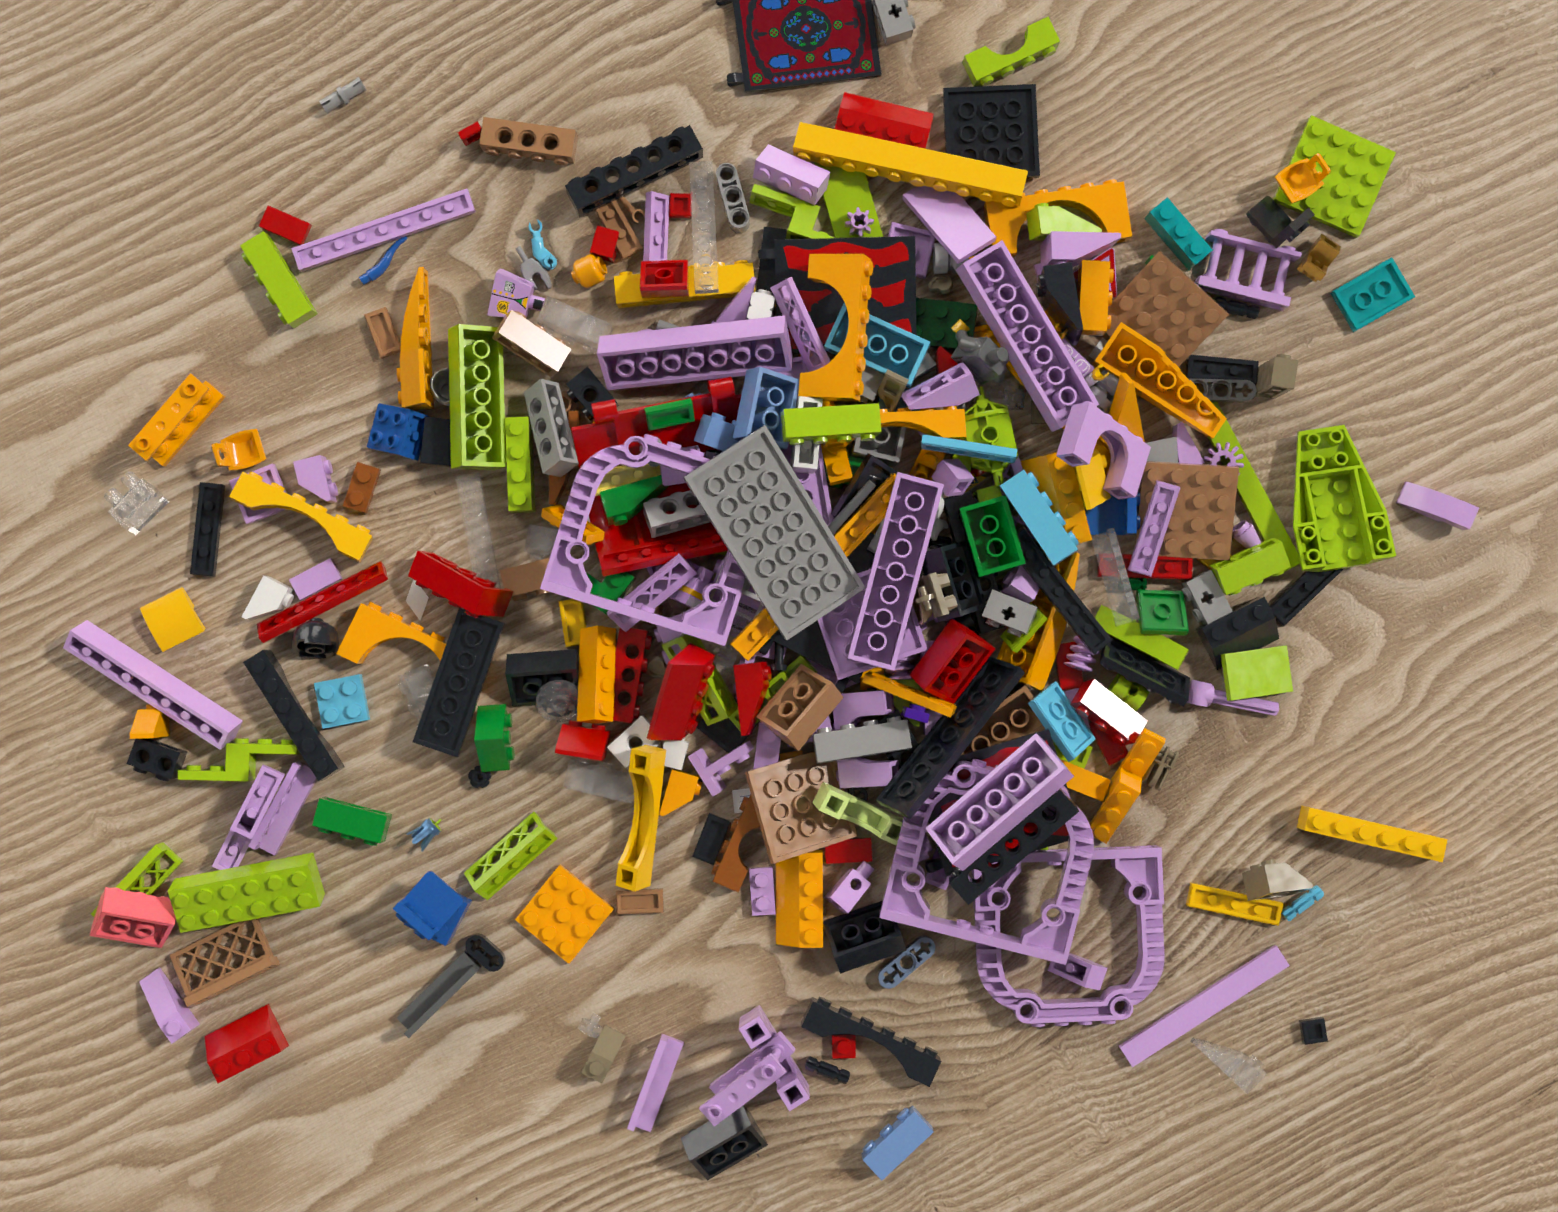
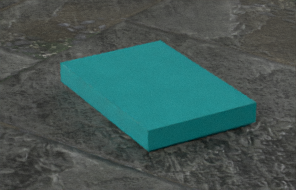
M1392 257L1330 293L1353 333L1415 298L1414 293Z

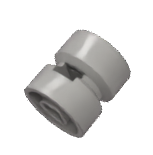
M934 243V274H947L949 270H952L954 274H958L956 269L968 261V258L957 264L940 243Z
M1105 370L1101 372L1102 375L1108 373V371ZM1110 372L1105 379L1095 383V386L1090 387L1099 403L1097 408L1104 413H1107L1111 408L1119 381Z

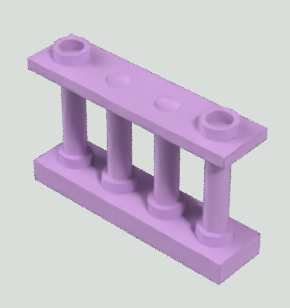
M1223 229L1211 230L1206 235L1205 240L1213 242V251L1210 255L1206 274L1200 275L1195 280V283L1204 292L1281 311L1289 307L1291 297L1284 296L1285 293L1283 292L1290 261L1295 262L1298 260L1302 252L1295 251V248L1291 246L1275 248L1270 244L1229 235ZM1222 245L1236 248L1229 279H1226V281L1219 280L1215 276ZM1245 250L1258 253L1252 282L1248 287L1239 285L1240 282L1238 281ZM1267 256L1281 259L1274 290L1271 292L1263 291L1262 287H1260Z
M779 1031L710 1084L709 1088L715 1095L699 1107L700 1111L715 1127L783 1076L787 1071L780 1063L794 1053L795 1047Z

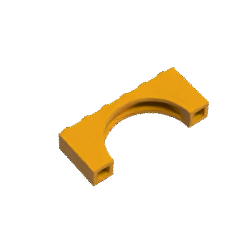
M1115 179L1104 181L1102 185L1094 186V183H1085L1080 185V188L1071 189V186H1064L1053 192L1043 189L1035 191L1032 195L1025 196V193H1023L1020 207H1009L996 201L985 202L983 207L986 226L996 236V241L990 244L989 248L1003 241L1013 258L1017 254L1019 230L1027 220L1026 213L1040 203H1048L1049 206H1067L1082 211L1102 229V233H1121V238L1116 243L1128 242L1132 237L1124 181L1117 182Z
M809 254L808 278L816 283L831 285L838 291L847 307L849 326L845 342L833 360L817 370L800 373L798 397L821 398L829 401H860V395L864 391L862 371L865 370L866 361L863 357L864 347L867 346L868 342L865 331L866 323L869 322L867 305L868 300L871 298L869 280L873 273V263L864 254Z
M370 601L369 604H360L336 653L356 664H363L370 652L380 644L396 638H410L425 644L441 661L447 642L444 641V636L436 632H432L431 635L424 632V627L415 622H411L410 625L403 622V617L392 611L390 614L382 612V606Z

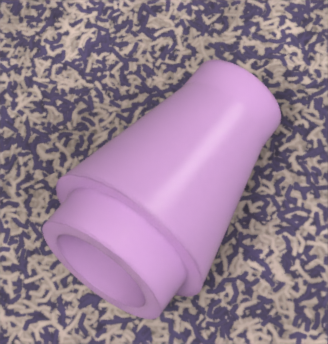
M1243 520L1233 527V538L1248 549L1261 543L1252 523Z

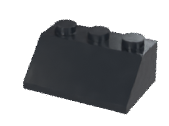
M968 540L926 551L922 566L924 575L935 572L936 574L947 573L950 585L941 588L944 597L954 595L958 605L950 610L949 614L937 617L938 622L960 617L986 607Z
M1257 597L1233 609V612L1210 624L1196 628L1216 670L1223 668L1221 654L1260 649L1279 639L1276 619L1265 597Z
M577 649L507 654L505 676L512 707L540 705L539 694L545 686L551 683H568L578 690L579 658ZM556 683L553 688L559 689L561 686ZM572 686L564 687L566 691L572 692ZM561 688L559 694H564V697L567 698L565 702H573L568 698L571 696V693H565V690ZM543 689L545 695L550 693V689ZM552 689L551 693L557 695V690ZM573 694L571 698L575 701L578 699V695ZM547 695L540 702L546 704L547 699H549L550 701L547 704H554L555 702L552 700L554 696Z
M883 901L823 921L840 974L907 951L898 923L879 918Z
M744 1105L715 1127L708 1121L681 1137L689 1161L707 1181L768 1146L754 1118Z

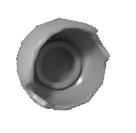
M448 368L436 371L430 379L429 387L432 397L438 403L450 405Z

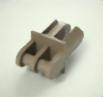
M1168 746L1166 748L1162 747L1159 752L1162 754L1160 759H1154L1142 777V783L1147 780V785L1150 787L1155 785V789L1158 791L1161 790L1170 770L1174 769L1173 766L1179 756L1178 751L1173 752ZM1166 757L1171 758L1168 765L1164 763Z

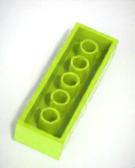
M458 324L448 329L451 469L497 470L506 467L503 345L492 339L498 327Z
M314 853L175 878L168 889L180 933L320 907L325 896Z

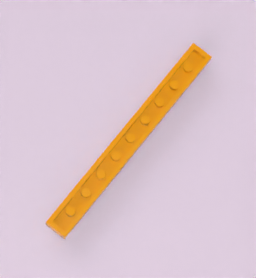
M892 473L833 535L846 557L885 518L896 477L895 473ZM765 607L730 643L747 661L778 630Z

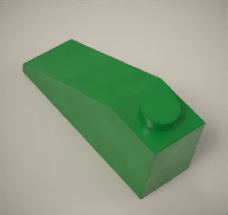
M662 475L601 491L600 498L608 525L620 526L627 523L628 520H631L643 510V503L656 498L670 485L664 486Z

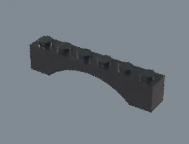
M261 650L243 663L317 780H326L343 769L345 766L333 747L321 735L303 710L289 685L283 668L272 651Z
M812 997L801 1021L802 1028L821 1037L833 1034H853L872 1039L886 1047L898 1059L909 1078L928 1087L931 1086L942 1062L936 1050L927 1046L924 1049L916 1046L917 1042L906 1036L901 1039L895 1036V1031L884 1026L880 1029L874 1026V1022L862 1016L861 1019L852 1016L853 1012L841 1006L837 1009L831 1006V1001L823 997L818 999Z

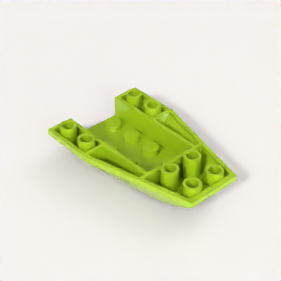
M1345 425L1297 432L1293 530L1302 571L1324 572L1365 566L1396 557L1387 510Z

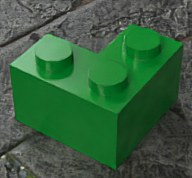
M586 572L593 584L590 593L616 602L618 598L625 596L636 580L630 573L623 572L608 575L603 582H600ZM594 606L607 615V609Z
M506 704L483 705L477 708L474 742L482 772L510 770V761L514 760V747H510L511 733L508 730L509 727H512L513 720L512 714L507 712Z

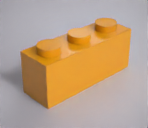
M1082 260L1078 265L1077 296L1083 325L1081 335L1103 336L1107 329L1111 327V315H1108V306L1112 305V292H1109V283L1113 282L1114 270L1110 269V261Z

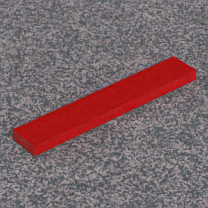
M379 561L257 623L259 639L262 643H265L387 581L388 576L382 561Z

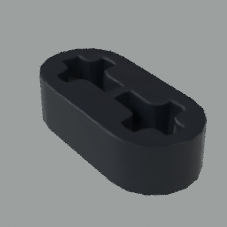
M476 933L467 939V952L483 967L492 972L498 971L503 967L506 960L505 954L486 936ZM472 939L474 941H477L478 939L481 940L482 943L480 944V946L485 950V952H483L480 948L474 950L472 948V946L474 945ZM486 953H488L492 957L497 955L499 957V965L495 963L492 966L489 963L491 961V958L488 955H486Z

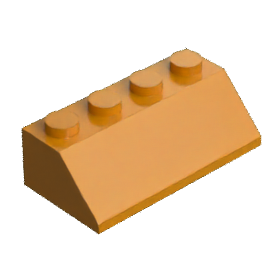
M1057 451L1020 461L1022 469L1027 474L1032 472L1039 482V486L1036 488L1040 494L1045 491L1053 505L1050 506L1052 512L1056 513L1058 511L1066 522L1063 526L1067 533L1072 531L1079 544L1091 541L1092 537L1074 467L1057 457Z
M814 850L775 863L776 944L797 948H823L822 850Z

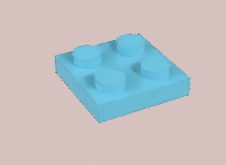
M362 674L314 683L322 729L370 720Z

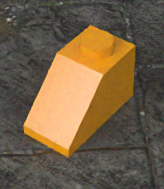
M146 704V709L137 710L130 731V739L170 736L169 716L150 704Z
M673 768L659 815L665 816L692 801L694 795L699 796L703 783L699 781L700 776Z

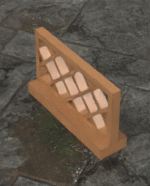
M259 919L233 923L170 955L186 995L184 1001L187 1007L198 1006L280 965L277 956H274ZM251 921L255 928L252 938L241 934L244 925ZM226 933L235 935L231 948L220 944ZM240 937L250 941L246 954L235 950ZM206 943L214 945L210 958L199 955L202 946ZM255 943L262 945L265 955L259 958L250 955ZM219 948L229 951L225 964L214 960ZM234 953L244 957L241 966L238 968L229 966ZM184 954L193 956L189 968L182 967L178 957ZM198 958L208 961L204 974L193 971ZM212 964L223 967L220 977L216 979L208 976ZM191 974L202 978L199 987L191 990L188 983Z

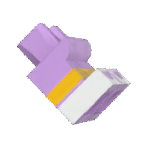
M694 563L693 565L698 574L669 596V598L690 608L702 602V591L709 584L714 574L712 571Z

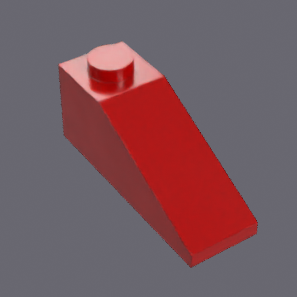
M767 661L733 665L741 736L752 734L757 721L756 716L760 712L768 690L769 680H771L770 666H767Z

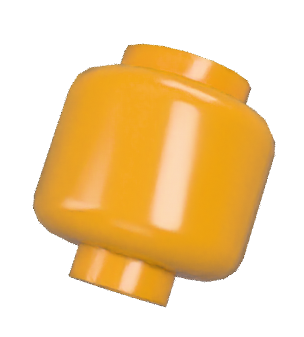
M589 254L574 262L571 275L576 284L580 283L584 288H590L605 280L607 267L600 256L597 257L594 254Z

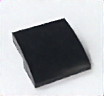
M425 417L420 463L451 467L450 419Z

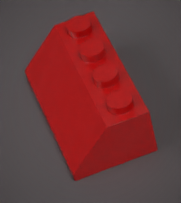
M844 92L835 129L926 149L934 114Z
M690 643L668 662L647 739L683 740L688 734H692L698 724L695 720L703 707V703H701L702 697H704L709 688L707 681L715 668L712 665L715 657L714 654Z

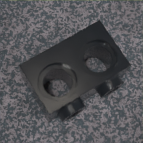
M150 738L135 739L126 764L133 766V770L143 774L151 772L156 774L155 778L168 782L170 779L178 778V770L182 769L188 751ZM144 750L149 753V760L147 762L142 759V752ZM165 758L171 761L169 770L164 767Z

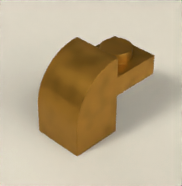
M1321 234L1306 253L1297 270L1315 282L1317 280L1321 281L1326 275L1329 265L1340 253L1341 246Z

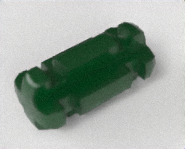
M1146 578L1118 579L1119 590H1140V588L1145 590L1147 588Z

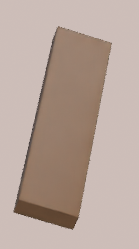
M591 186L587 188L586 191L589 193H593L597 191L598 188L595 186ZM616 200L595 210L605 228L619 231L616 249L623 261L643 250Z

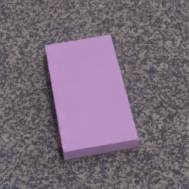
M922 186L915 187L903 194L902 200L957 264L996 241V236L966 201L955 192H939L932 187Z

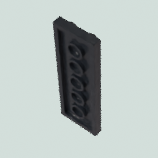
M458 609L413 743L459 757L505 623L483 615H479L478 618L472 617L465 613V609Z

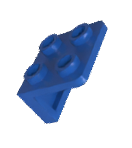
M1137 492L1135 498L1117 499L1110 494V499L1090 510L1085 509L1091 535H1133L1140 529V516L1137 515V506L1140 504V492Z
M428 871L407 896L396 904L393 910L397 912L395 915L400 921L405 924L408 922L415 928L413 931L418 937L430 940L464 903V899L433 871Z

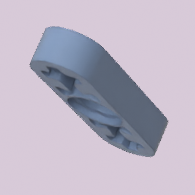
M923 935L916 938L906 947L907 951L897 954L879 970L878 980L884 988L891 989L897 986L934 954L935 943L929 936ZM923 941L925 944L929 942L928 947L930 950L928 952L921 951L918 954L921 959L917 961L916 956L910 950L914 948L915 952H917L921 948L920 942ZM907 955L913 958V965L910 968H903L900 965V959L903 956ZM896 963L897 968L903 974L899 976V973L897 971L892 976L894 979L893 982H890L889 980L884 982V973L886 971L889 974L892 973L895 970V968L892 965Z

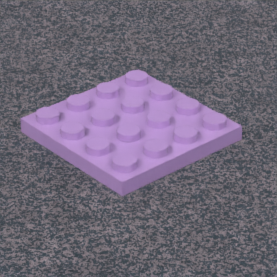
M871 569L857 573L865 589ZM865 589L817 620L838 680L878 667L847 658ZM913 605L897 660L928 650Z

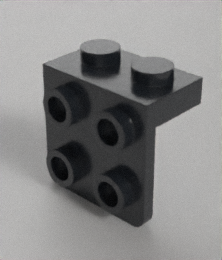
M1270 196L1263 198L1246 213L1251 224L1257 227L1266 240L1275 248H1278L1286 240L1289 243L1311 225L1308 220L1315 215L1308 208L1292 221Z

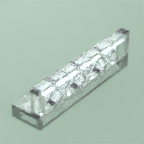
M1107 529L1105 533L1091 536L1116 627L1139 621V613L1115 529Z

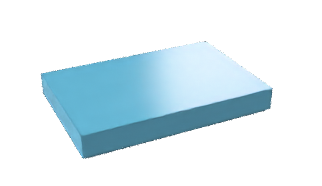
M1055 681L1028 704L1044 728H1049L1053 741L1066 760L1070 762L1095 740V737L1081 716L1076 713V709L1070 705V700Z

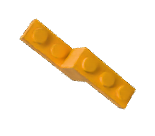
M1146 728L1143 729L1111 778L1109 795L1090 822L1094 838L1106 844L1108 843L1141 793L1142 777L1164 746L1166 738Z

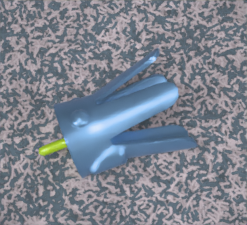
M428 818L421 826L407 833V835L412 834L411 836L414 838L412 840L413 844H417L425 838L421 843L422 852L433 837L439 835L442 831L437 825L441 819L435 823L431 818Z

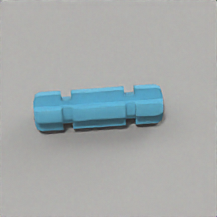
M1314 886L1309 890V893L1306 892L1293 901L1291 906L1288 905L1282 909V915L1286 920L1291 921L1296 917L1297 913H1302L1313 905L1315 900H1320L1324 896V892L1319 886Z

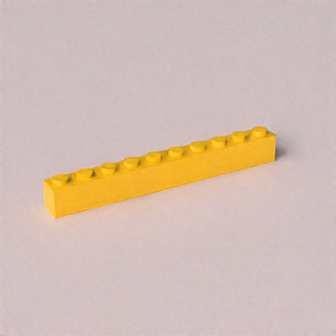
M799 122L793 145V156L807 162L820 163L824 167L835 166L847 172L858 171L870 177H885L893 182H909L916 187H932L939 192H955L959 196L978 197L986 202H1001L1009 207H1020L1028 171L803 122Z

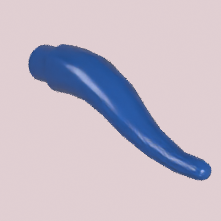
M406 236L391 245L379 263L359 277L363 285L376 280L384 274L391 263L395 251L407 240Z

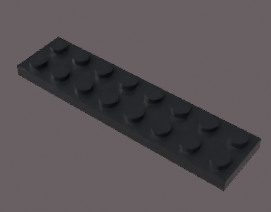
M990 656L954 703L957 706L955 713L951 717L941 716L877 797V802L911 820L1025 674L1022 668Z

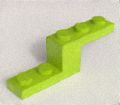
M754 184L749 203L792 217L785 239L834 238L825 232L813 230L821 206L812 205L788 193L774 191L765 185Z
M234 738V742L226 743L225 766L211 765L210 769H201V765H187L186 769L178 770V780L253 781L255 780L256 753H301L292 739H281V743H272V739H258V743H249V738Z

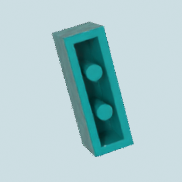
M1168 197L1144 218L1188 271L1213 251Z

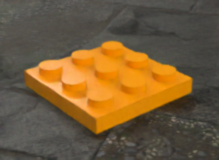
M560 864L515 920L570 964L614 908Z

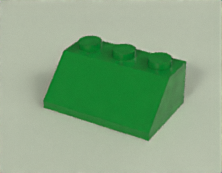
M1006 495L959 509L978 578L1026 564Z

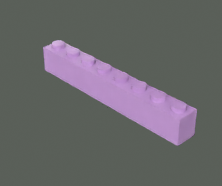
M86 620L70 630L63 647L65 650L221 750L226 746V743L231 742L236 737L243 722L241 719L93 623Z

